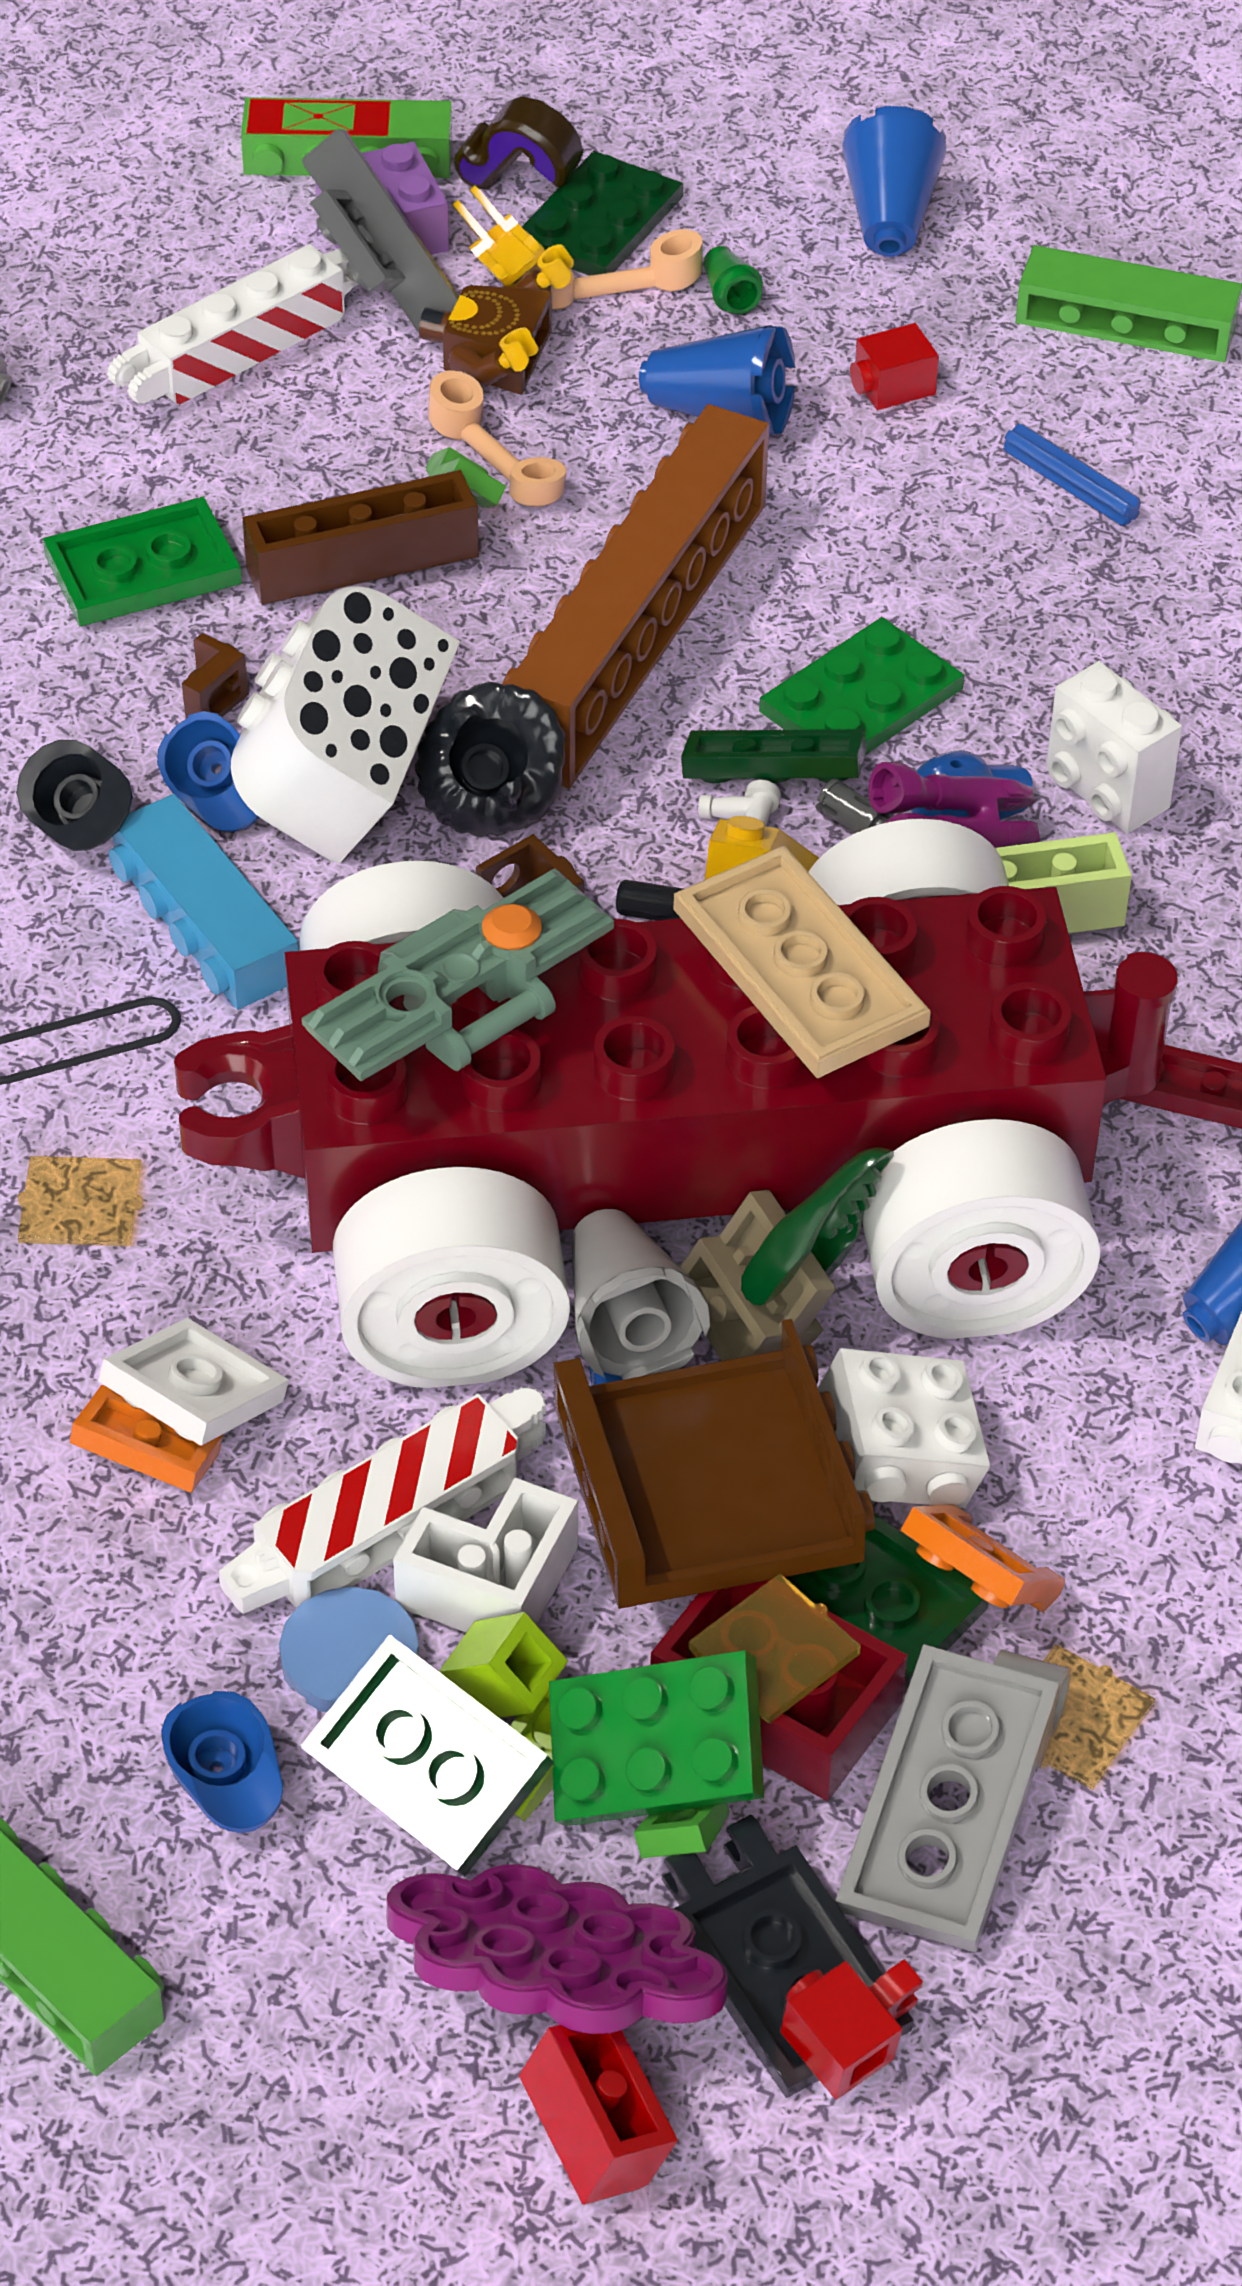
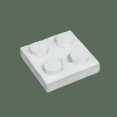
M185 1318L104 1358L98 1382L121 1395L130 1405L145 1410L174 1428L181 1437L192 1440L202 1446L284 1402L289 1379L191 1319Z

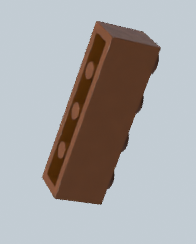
M461 470L242 517L246 570L261 605L479 557L478 505Z

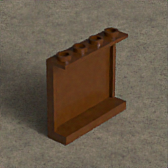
M792 1319L782 1320V1344L779 1351L589 1386L580 1358L553 1363L555 1411L618 1609L864 1562L865 1532L873 1531L875 1528L872 1502L866 1489L856 1490L853 1482L856 1477V1470L851 1446L848 1440H837L835 1434L837 1418L832 1396L829 1391L819 1392L817 1387L819 1373L814 1349L810 1343L801 1345Z

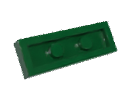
M865 729L690 730L681 755L683 779H701L707 783H723L732 778H759L760 780L772 783H780L790 778H817L822 782L828 783L834 778L841 781L849 778H859L867 751Z

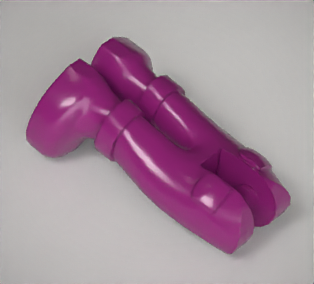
M899 761L881 762L872 771L868 787L871 807L878 813L896 814L885 823L906 819L947 821L975 831L988 840L994 848L1040 842L1038 823L1032 821H1000L999 811L1018 810L1034 804L1033 787L1013 779L931 774L925 778L920 776L910 766ZM924 807L926 810H962L968 814V817L952 815L929 817L918 813L904 812Z

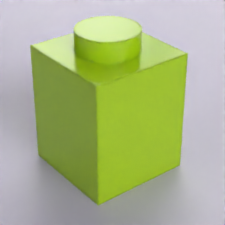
M525 1612L474 1621L439 1672L498 1718L533 1713L549 1690V1681L556 1680L568 1660Z

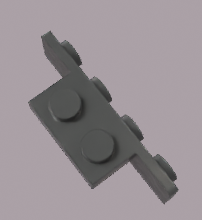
M343 129L335 130L302 159L303 165L322 191L320 195L310 202L319 216L316 219L317 226L332 244L340 246L349 259L346 267L356 283L370 291L391 292L419 333L420 318L425 307L452 312L459 295L347 131Z

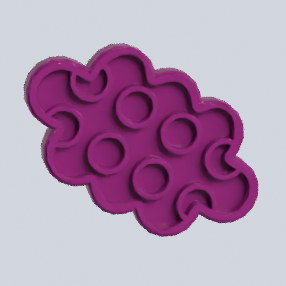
M509 1864L488 1868L471 1881L441 1873L419 1874L400 1881L392 1886L387 1894V1928L397 1938L413 1944L415 1973L424 1982L440 1989L456 1992L478 1991L481 1998L489 2006L501 2012L516 2015L547 2012L556 2023L570 2030L599 2034L626 2029L637 2022L642 2016L675 2024L699 2022L709 2019L722 2011L727 2000L728 1976L726 1969L712 1955L695 1949L694 1926L684 1914L668 1906L653 1903L628 1904L627 1900L616 1889L605 1884L595 1882L561 1884L553 1875L540 1868L522 1864Z

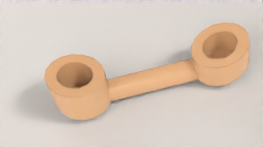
M689 229L669 231L659 236L650 247L649 267L574 278V273L571 271V280L565 288L555 289L551 285L552 310L565 309L576 299L657 287L659 290L670 292L682 290L694 284L703 271L702 236L698 232ZM538 263L522 275L521 278H524L534 270L542 272Z
M452 370L440 372L433 377L429 390L428 419L437 432L451 439H463L510 481L509 494L516 503L525 506L541 507L552 504L560 499L565 491L566 466L558 460L545 457L528 458L519 461L483 429L481 424L484 394L477 380L466 373Z

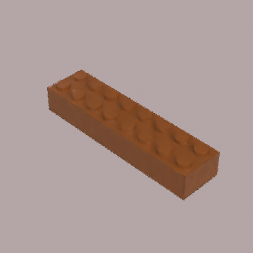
M711 404L706 405L694 423L688 422L680 435L678 446L670 457L663 456L660 460L654 479L647 489H641L636 493L630 507V512L621 525L615 524L610 529L605 547L595 560L589 559L575 589L570 595L565 594L561 597L556 606L552 621L544 631L539 630L535 633L530 642L527 655L518 668L512 667L507 672L502 683L503 685L514 684L523 689L534 690L544 702L554 709L558 717L559 724L566 738L564 743L565 764L562 768V787L568 789L572 787L766 505L769 423Z

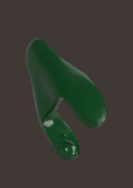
M874 1147L859 1152L843 1164L811 1196L776 1224L742 1274L741 1291L746 1300L758 1306L774 1300L793 1279L810 1252L813 1253L828 1277L836 1270L860 1235L864 1211L870 1207L868 1197L876 1196L877 1191L874 1184L881 1180V1173L894 1156L892 1150Z

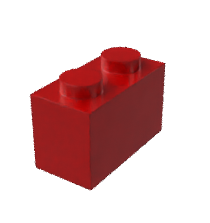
M560 2024L548 2027L518 2076L582 2205L632 2192L647 2186L678 2142V2139L623 2031L589 2034L570 2030Z

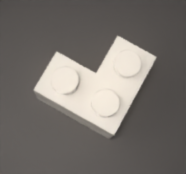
M514 1478L487 1529L422 1507L393 1558L395 1601L400 1603L406 1611L463 1632H467L474 1621L525 1612L537 1625L578 1549V1500Z

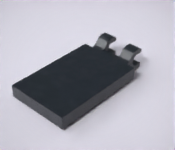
M750 1814L726 1827V1831L732 1840L725 1843L723 1848L740 1872L714 1885L696 1853L670 1855L664 1858V1863L670 1872L662 1876V1881L677 1903L680 1904L673 1909L684 1914L693 1923L695 1949L712 1955L725 1967L728 1984L727 2000L724 2006L785 2098H788L819 2081L780 2033L787 2003L786 1996L790 1989L812 1971L821 1970L825 1975L844 1961L849 1963L868 1987L876 1982L883 1973L797 1845L777 1854L759 1822ZM908 2011L895 2019L902 2027L901 2036L912 2031L914 2020Z

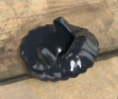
M490 681L474 685L468 690H460L454 694L450 703L439 709L435 719L426 727L425 738L419 743L417 749L419 759L415 763V773L419 778L418 792L424 798L426 808L435 814L438 822L442 825L451 826L454 831L460 834L470 833L475 837L482 838L488 834L495 836L505 835L509 831L522 829L529 822L539 821L543 818L547 809L554 803L562 787V768L565 764L564 743L566 738L554 709L544 702L534 690L523 689L514 684L503 685Z

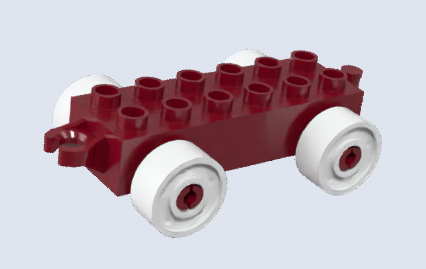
M935 819L898 820L864 829L845 838L824 853L808 872L930 1010L929 1027L816 1078L681 918L644 922L613 919L614 929L537 976L548 987L555 1001V1012L542 1020L533 1017L473 1053L471 1055V1063L458 1071L451 1069L426 1048L425 1043L406 1056L360 1081L302 1025V1018L377 974L381 952L453 909L467 911L478 905L482 910H485L503 899L501 894L489 882L457 866L432 861L387 863L362 870L336 883L318 898L307 913L300 933V951L284 952L289 1025L265 1032L250 1030L202 1039L175 1056L176 1089L181 1098L198 1100L210 1089L226 1083H245L254 1087L262 1097L256 1109L248 1114L237 1117H220L199 1106H192L182 1110L178 1119L181 1148L187 1156L210 1165L237 1166L260 1171L278 1170L305 1180L312 1253L333 1251L341 1331L346 1348L355 1360L370 1372L389 1381L407 1386L434 1388L492 1382L528 1367L545 1355L563 1334L570 1312L559 1230L575 1229L577 1224L587 1215L602 1209H616L626 1213L635 1223L734 1215L749 1192L770 1190L783 1210H790L811 1196L843 1164L859 1152L874 1147H882L894 1152L892 1160L881 1173V1180L874 1184L877 1191L876 1196L868 1197L870 1207L864 1211L862 1218L877 1295L882 1307L895 1321L904 1327L927 1336L957 1339L1010 1334L1037 1325L1061 1312L1083 1293L1098 1269L1100 1245L1084 1183L1092 1182L1102 1108L1103 1105L1123 1096L1144 1095L1156 1087L1160 1077L1171 1001L1177 990L1178 973L1174 965L1163 956L1152 952H1135L1127 954V958L1116 969L1114 989L1084 991L1057 887L1022 889L1009 886L1005 867L997 850L983 836L969 828ZM475 987L451 1004L452 1028L457 1032L508 1002L511 998H506L499 1003L491 1000L481 989ZM404 995L395 997L389 1002V1005L397 1010L408 1011L403 1004Z

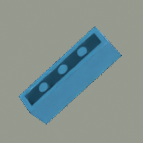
M175 794L169 795L129 813L121 829L113 836L114 848L110 849L108 853L112 868L122 882L131 880L139 889L141 902L148 915L152 919L161 917L169 926L172 941L179 953L184 957L192 954L200 964L203 979L210 991L215 995L224 993L234 1007L239 1010L286 988L284 952L299 951L298 940Z

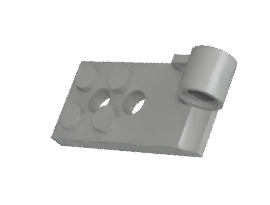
M923 1644L835 1900L842 1913L968 1951L977 1952L1036 1768H1041L1050 1737H1053L1063 1713L1070 1684V1668L1002 1649L999 1651L994 1664ZM951 1781L963 1785L969 1791L970 1797L966 1804L959 1809L952 1811L941 1810L929 1800L931 1791L943 1782ZM923 1846H933L941 1849L949 1860L946 1867L938 1874L922 1876L913 1872L907 1865V1860L911 1853Z

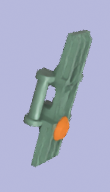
M554 868L485 910H482L478 905L467 911L453 909L382 951L377 974L302 1018V1025L360 1081L406 1056L425 1043L426 1048L451 1069L458 1071L471 1063V1055L514 1028L533 1017L542 1020L555 1012L556 1006L552 993L537 976L614 929V920ZM475 987L481 989L491 1000L499 1003L506 998H511L508 1002L457 1032L452 1028L451 1004ZM404 995L403 1004L408 1011L397 1010L390 1006L389 1002L395 997Z

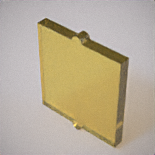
M30 1156L25 1192H21L17 1196L18 1204L22 1206L18 1243L132 1246L136 1210H140L143 1207V1199L138 1195L142 1160Z
M781 1573L689 1641V1650L697 1657L746 1650L756 1656L760 1716L769 1724L860 1655L861 1646L827 1616V1607L824 1604L819 1603L815 1605Z
M1055 1644L1043 1661L1070 1668L1071 1677L1063 1713L1053 1737H1050L1041 1768L1050 1766L1094 1790L1155 1704V1698L1112 1675L1111 1667L1103 1665L1099 1668Z

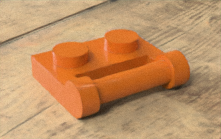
M947 1504L916 1506L912 1508L900 1531L919 1543L916 1552L926 1561L941 1569L952 1571L953 1568H956L974 1580L971 1589L985 1601L1005 1609L1009 1605L1030 1604L1044 1613L1060 1596L1065 1585V1578L1048 1567L1036 1568L972 1525V1516L958 1506Z

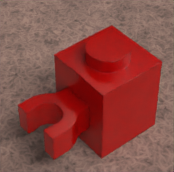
M905 1959L886 1971L870 1987L863 1982L847 1961H844L825 1975L821 1970L812 1971L800 1979L788 1992L780 2033L832 2097L838 2100L894 2060L902 2033V2027L895 2019L917 2005L918 1998L914 1992L922 1987L923 1980Z

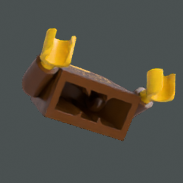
M563 245L551 246L540 255L537 263L542 272L534 270L517 283L508 286H466L463 288L452 312L430 307L424 308L419 323V337L423 340L443 343L445 371L452 370L466 373L477 380L482 389L491 385L523 395L552 331L551 285L555 289L565 288L571 280L572 273L570 269L574 265V260Z

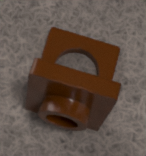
M534 834L476 866V875L492 884L494 877L502 868L514 864V871L511 877L502 886L495 888L503 898L554 868L584 893V880L576 873L569 860L563 856H557Z

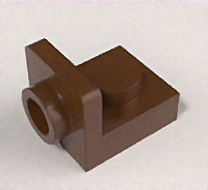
M201 633L193 640L196 669L182 683L185 719L190 714L202 711L215 713L223 717L249 695L245 654L228 643H223L205 633Z

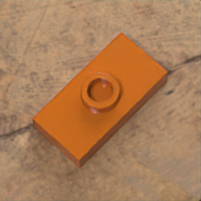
M101 1385L73 1422L69 1443L192 1493L220 1453L223 1434L201 1446L192 1440L181 1437L174 1428L145 1410L130 1405L121 1395Z

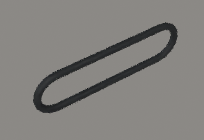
M146 997L0 1036V1045L147 1005L161 1006L170 1013L172 1020L170 1026L164 1032L11 1075L0 1076V1085L10 1084L160 1043L169 1039L178 1031L181 1023L180 1012L173 1003L163 998Z

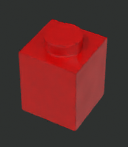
M916 323L859 337L856 339L855 362L850 365L852 385L858 394H866L876 410L936 395L939 354Z

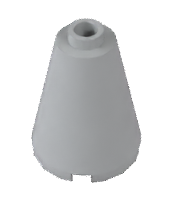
M602 1209L587 1215L577 1224L571 1239L576 1340L583 1358L595 1373L604 1378L603 1372L621 1376L622 1379H628L682 1368L695 1355L692 1347L702 1331L706 1337L710 1327L709 1307L702 1290L626 1213L616 1209Z

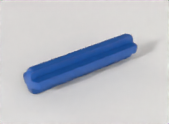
M1017 424L1013 430H1009L1004 437L1006 441L1003 447L1006 453L1121 526H1126L1139 516L1141 500L1138 496L1028 426Z

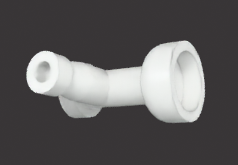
M755 780L748 784L744 797L727 796L715 798L713 795H701L698 805L699 818L713 819L714 816L729 819L734 816H749L761 820L764 826H767L770 813H773L779 806L781 792L772 782Z

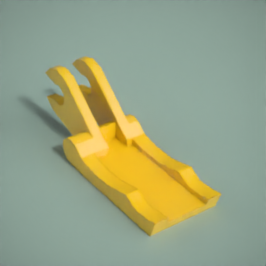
M474 185L469 189L470 193L483 206L482 209L496 223L495 226L485 232L459 200H456L451 205L479 238L468 247L471 252L503 286L512 285L537 264L540 255L545 249L510 214L503 218Z

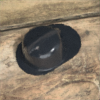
M57 740L38 749L28 758L21 770L16 791L20 809L29 821L59 845L72 851L91 850L111 839L121 829L128 817L133 798L131 784L125 774L92 747L77 740Z

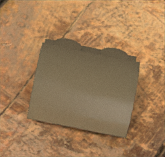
M770 1190L749 1192L720 1236L700 1238L680 1266L698 1284L708 1303L710 1327L706 1338L722 1361L781 1350L782 1320L792 1319L801 1345L812 1344L823 1331L815 1317L836 1290V1287L813 1253L810 1252L793 1279L774 1300L760 1306L746 1300L741 1291L742 1274L767 1235L786 1216Z

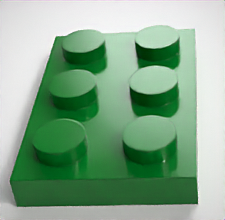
M204 496L43 538L44 555L79 627L242 584L241 567Z
M881 616L761 696L759 699V712L784 730L865 729L867 750L865 755H867L962 690L965 674Z
M742 1650L549 1681L552 1760L555 1762L552 1768L554 1822L564 1826L582 1825L764 1798L756 1656L748 1651Z

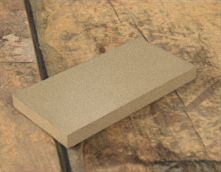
M785 845L674 893V911L816 1078L929 1027L930 1010Z

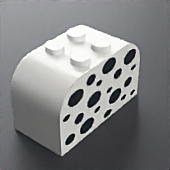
M353 586L345 587L332 593L307 624L301 620L296 622L281 647L283 653L280 656L274 652L269 655L255 679V683L262 687L260 693L254 692L250 696L237 718L236 723L244 728L232 754L231 774L235 787L246 805L261 819L331 862L341 863L394 804L460 641L377 590Z

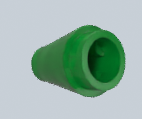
M725 246L712 248L705 255L703 264L715 304L721 310L729 311L733 314H744L751 311L758 305L762 297L763 280L761 274Z

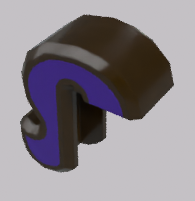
M521 96L507 101L490 125L485 122L478 123L455 154L454 165L459 177L466 184L472 187L475 185L480 189H489L523 153L529 158L530 165L555 187H563L579 165L584 151L576 129L560 112L542 100Z

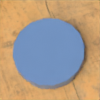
M350 1586L323 1591L302 1602L285 1622L279 1642L284 1680L292 1691L294 1688L298 1694L306 1698L308 1705L327 1713L389 1634L419 1656V1643L414 1621L400 1603L376 1590Z

